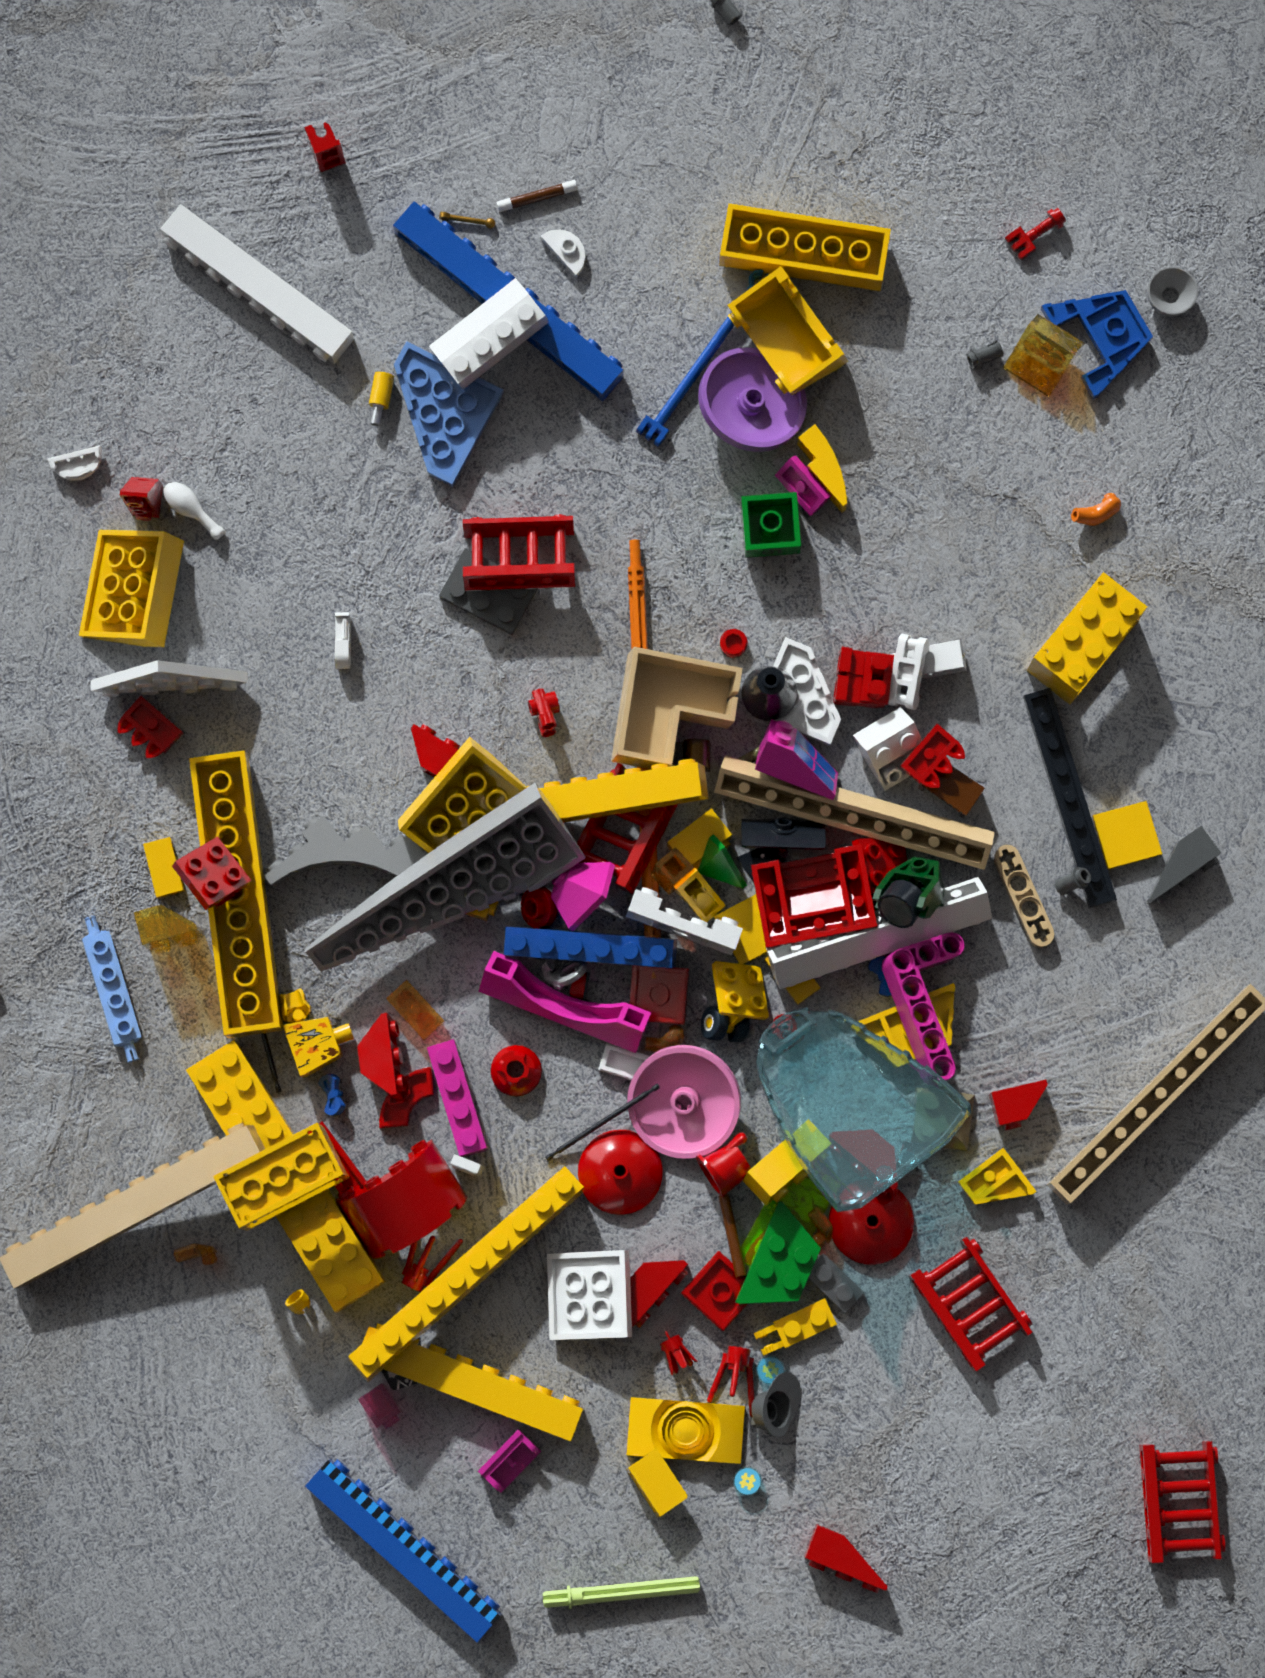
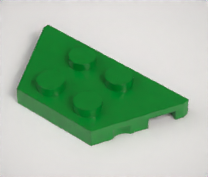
M781 1201L778 1202L736 1298L735 1303L798 1302L821 1250L820 1246Z

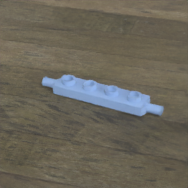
M95 915L91 916V921L87 917L84 920L89 934L82 938V943L114 1047L124 1048L127 1063L132 1062L133 1059L137 1061L139 1058L134 1044L141 1039V1033L110 931L99 930Z

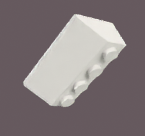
M515 278L429 347L459 386L464 389L544 327L549 321L532 297Z

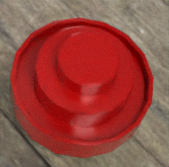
M545 887L531 892L526 890L521 899L523 919L532 928H545L551 925L556 918L557 907L551 898L552 892Z

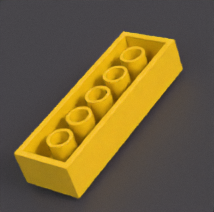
M728 203L719 266L749 271L761 269L764 270V273L768 274L782 266L789 277L881 291L891 229Z

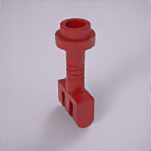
M1059 208L1047 211L1048 218L1027 233L1020 226L1005 237L1008 243L1016 238L1019 239L1011 246L1014 252L1023 246L1025 247L1017 255L1020 260L1036 251V247L1032 243L1034 240L1054 226L1058 230L1063 227L1066 218Z

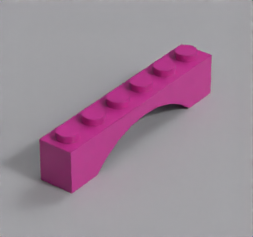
M493 951L484 970L478 991L633 1053L637 1052L651 1012L626 1002L601 1004L567 996L541 982L520 961Z

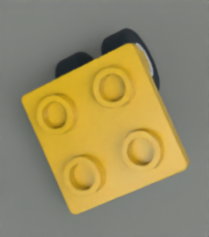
M715 961L712 963V971L718 1007L710 1006L703 1012L700 1023L701 1032L708 1040H721L728 1033L729 1042H742L749 1033V1018L765 1020L769 1017L762 971L759 966Z

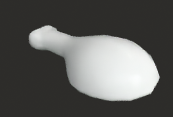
M178 482L168 483L165 486L163 494L173 510L183 516L199 521L210 532L214 540H218L225 535V529L217 525L203 511L196 494L189 487Z

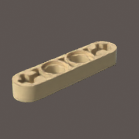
M1003 845L994 854V864L1029 942L1037 948H1044L1054 939L1053 927L1020 853L1012 845ZM1003 851H1006L1008 855L1013 854L1014 858L1011 860V865L1013 869L1019 866L1020 870L1013 871L1008 876L1005 875V872L1009 871V866L1006 862L1001 863L1000 861ZM1014 876L1024 878L1026 882L1024 890L1015 891L1012 889L1010 881ZM1025 902L1035 903L1037 906L1035 916L1028 917L1023 914L1022 905ZM1039 917H1042L1043 921H1040L1038 925L1041 931L1047 930L1048 932L1045 942H1042L1040 938H1034L1037 929L1034 924L1029 927L1027 923L1034 922Z

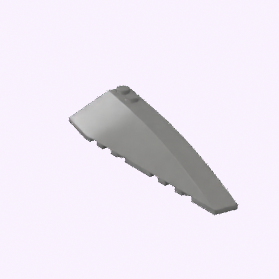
M533 783L396 876L305 948V953L322 972L353 960L358 954L366 951L371 953L379 950L380 946L393 941L398 943L406 940L407 936L419 931L420 934L461 919L466 913L476 909L478 911L487 909L490 904L503 899L508 901L516 898L518 893L529 890V892L537 890L586 857L537 784Z

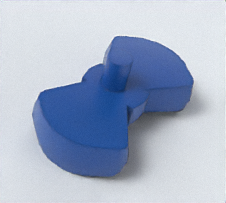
M879 956L869 962L868 969L877 974L881 982L879 994L891 997L890 989L882 971V961L885 956Z
M329 1073L320 1078L318 1085L327 1095L324 1112L331 1116H337L343 1113L346 1105L340 1097L343 1096V1091L339 1089L340 1078L335 1074Z

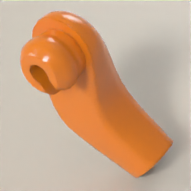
M1107 493L1098 505L1074 508L1071 513V519L1073 522L1089 526L1099 525L1120 510L1121 500L1114 493Z

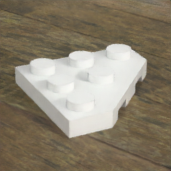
M785 637L773 666L779 667L791 675L797 687V699L788 715L775 721H786L802 735L830 746L841 722L838 710L833 703L830 691L820 672L811 647Z

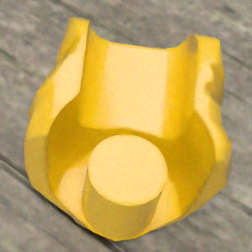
M302 988L288 994H279L280 1012L283 1021L289 1023L304 1021L312 1011V1007L306 1001V995Z

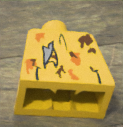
M328 1017L283 1025L296 1066L302 1078L312 1075L343 1057L339 1044L354 1039L349 1023L333 1028Z

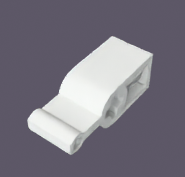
M960 640L930 645L925 658L922 678L967 671L963 644ZM915 650L908 651L907 657L914 658Z

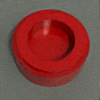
M729 629L722 634L720 649L724 655L730 658H737L745 653L748 641L742 631Z

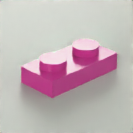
M796 455L791 457L775 474L777 479L790 493L797 492L798 503L810 516L815 514L831 497Z

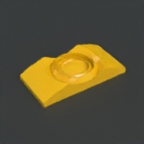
M631 1397L626 1455L644 1457L653 1450H658L661 1456L667 1459L741 1464L745 1406Z

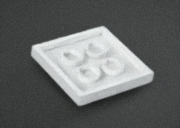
M629 1250L547 1254L550 1340L632 1337Z

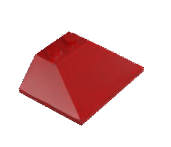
M862 844L834 849L835 853L785 863L775 860L751 865L766 948L878 927Z

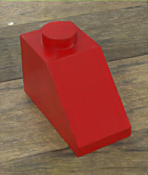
M1047 1079L991 1092L989 1098L996 1126H1004L1005 1131L1022 1127L1021 1122L1028 1119L1048 1085Z

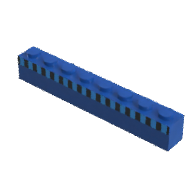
M331 1459L327 1460L305 1487L471 1638L478 1642L501 1616V1613L498 1611L501 1606L489 1595L485 1598L476 1591L479 1586L467 1575L461 1578L455 1572L457 1566L446 1556L440 1559L433 1552L436 1547L425 1537L418 1539L412 1533L414 1527L403 1517L397 1520L390 1513L393 1508L382 1498L376 1501L369 1494L372 1489L361 1479L355 1482L348 1475L350 1469L339 1459L335 1462Z

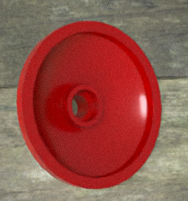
M611 1130L594 1138L584 1149L578 1165V1180L584 1186L583 1194L596 1208L614 1215L631 1214L646 1207L657 1195L663 1176L662 1162L658 1152L647 1145L638 1133L629 1130ZM617 1166L625 1168L626 1172L623 1176L615 1174L614 1170Z
M869 1179L854 1182L837 1195L829 1212L828 1223L831 1238L842 1254L861 1264L877 1265L894 1259L906 1248L913 1233L914 1216L909 1201L898 1188L896 1197L891 1199L887 1194L885 1196L879 1194L873 1188V1183ZM869 1216L877 1218L878 1223L876 1226L868 1225L867 1218Z

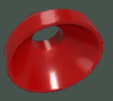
M520 1045L508 1046L499 1051L492 1061L490 1070L491 1078L498 1090L506 1095L515 1097L524 1096L533 1091L539 1084L542 1075V1067L537 1055L529 1048ZM513 1061H519L524 1066V1072L518 1078H513L507 1073V1067Z

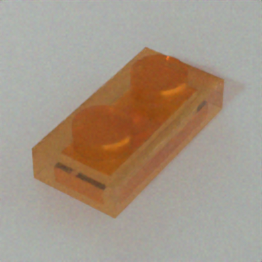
M408 980L403 982L386 998L424 1041L445 1023L441 1016Z

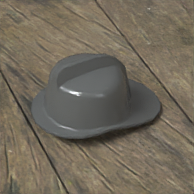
M782 1372L772 1381L767 1391L760 1393L754 1398L752 1402V1427L767 1430L770 1435L781 1438L786 1434L801 1401L800 1383L795 1375L790 1372Z

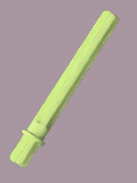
M686 1577L586 1588H570V1586H567L566 1590L544 1592L543 1605L546 1608L569 1606V1609H572V1606L698 1593L700 1591V1582L698 1577Z

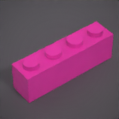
M452 1039L427 1047L459 1156L464 1158L488 1150L455 1040Z

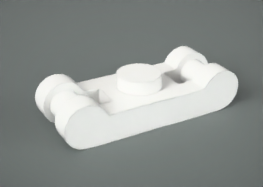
M900 635L892 670L888 705L898 706L901 704L905 705L907 709H917L925 658L930 647L929 639L922 637L913 639L911 635ZM909 650H915L914 658L907 657ZM902 685L908 686L907 694L901 693Z

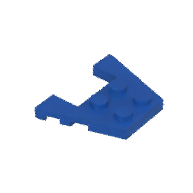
M1126 290L1094 295L1091 298L1080 300H1065V302L1057 304L1047 303L1041 306V311L1052 330L1078 317L1105 364L1081 377L1092 399L1097 398L1153 338Z

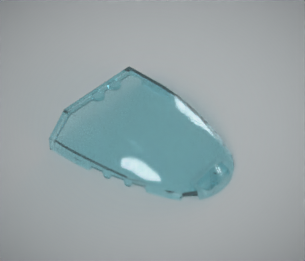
M808 1007L795 1009L772 1022L763 1032L758 1042L756 1061L758 1075L777 1124L805 1172L837 1212L862 1208L948 1144L971 1114V1104L929 1066L926 1065L924 1067L913 1059L911 1053L907 1050H900L892 1045L887 1037L883 1035L880 1037L867 1030L864 1024L831 1009L827 1012L810 1011Z

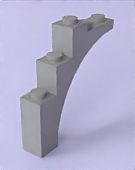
M324 816L320 819L314 817L305 824L304 828L306 830L302 832L308 842L304 845L299 843L289 851L290 856L284 861L277 860L267 868L268 873L264 877L273 888H276L293 876L311 869L331 865H357L376 869L396 877L426 856V853L418 844L409 837H404L403 834L393 839L389 844L391 848L386 850L367 824L362 828L359 825L352 829L346 835L348 839L343 841Z

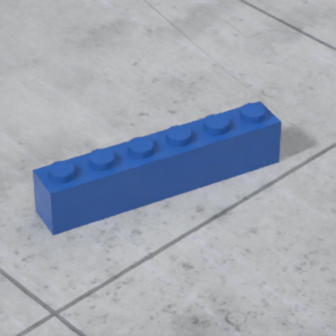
M508 926L505 929L504 955L674 968L676 967L678 939Z

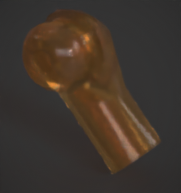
M679 1025L670 1026L669 1032L662 1038L646 1037L644 1051L657 1052L670 1046L680 1045L684 1039L682 1027Z
M816 1207L809 1212L808 1217L817 1227V1233L813 1234L812 1238L822 1248L826 1243L829 1244L832 1241L833 1225L820 1208Z
M193 1243L174 1250V1257L178 1263L202 1257V1263L206 1266L214 1264L218 1260L215 1254L217 1253L216 1249L209 1245Z

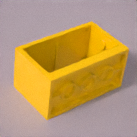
M1103 572L1033 657L1027 672L1046 687L1051 688L1056 695L1071 705L1138 623L1148 606Z
M318 1122L213 1176L238 1228L245 1231L349 1179L325 1128Z

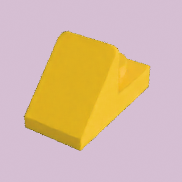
M695 868L674 886L675 892L690 906L699 919L705 922L712 919L726 906Z

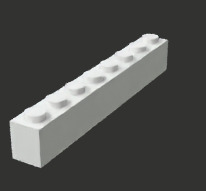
M180 204L160 228L164 237L163 242L174 251L179 248L185 253L184 257L196 267L199 264L207 269L206 274L214 281L219 282L222 280L228 285L227 289L234 296L246 298L250 301L248 305L257 313L262 314V312H265L271 317L270 321L277 328L289 330L293 333L291 337L300 345L308 344L314 349V355L323 362H326L328 359L335 364L354 341L353 332L183 205Z
M979 877L944 888V906H938L930 918H918L913 926L909 928H898L891 925L877 910L875 915L878 927L766 948L772 974L779 989L792 987L798 983L819 978L825 974L846 969L867 960H873L876 957L894 952L900 948L972 925H978L993 919L988 893Z

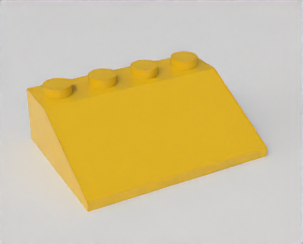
M99 530L79 636L142 647H164L184 540L165 531Z
M469 737L398 819L399 830L426 852L430 853L527 787L490 752Z

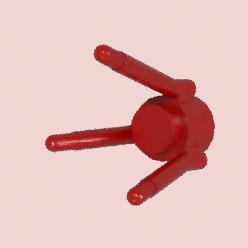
M430 1236L418 1264L413 1263L417 1242L411 1244L406 1265L401 1273L404 1275L401 1283L422 1292L424 1286H429L433 1282L437 1274L456 1253L463 1240L458 1239L429 1275H427L429 1270L423 1266L431 1251L435 1236Z
M729 1346L728 1353H723L720 1367L707 1397L708 1403H711L727 1364L728 1370L733 1371L730 1388L731 1397H734L736 1393L739 1372H745L746 1367L749 1414L752 1417L754 1358L750 1357V1349Z

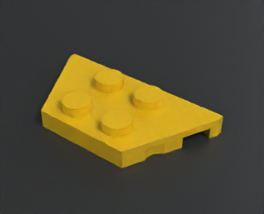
M954 983L928 993L948 1047L952 1044ZM896 1006L853 1023L854 1028L898 1067L916 1060ZM915 1011L914 1016L916 1020L922 1023L921 1014ZM925 1038V1045L932 1049V1042Z

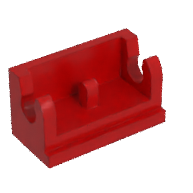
M326 122L323 123L324 129L327 131L324 137H318L312 125L304 127L320 172L346 163L339 139L336 140L331 126Z

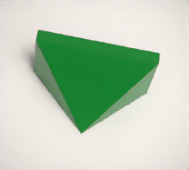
M714 834L710 836L698 872L742 889L747 887L748 885L726 847Z

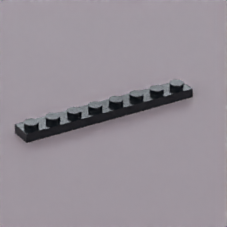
M1047 688L1023 696V700L1075 866L1086 868L1091 875L1090 883L1083 889L1088 908L1114 902L1117 900L1052 690Z

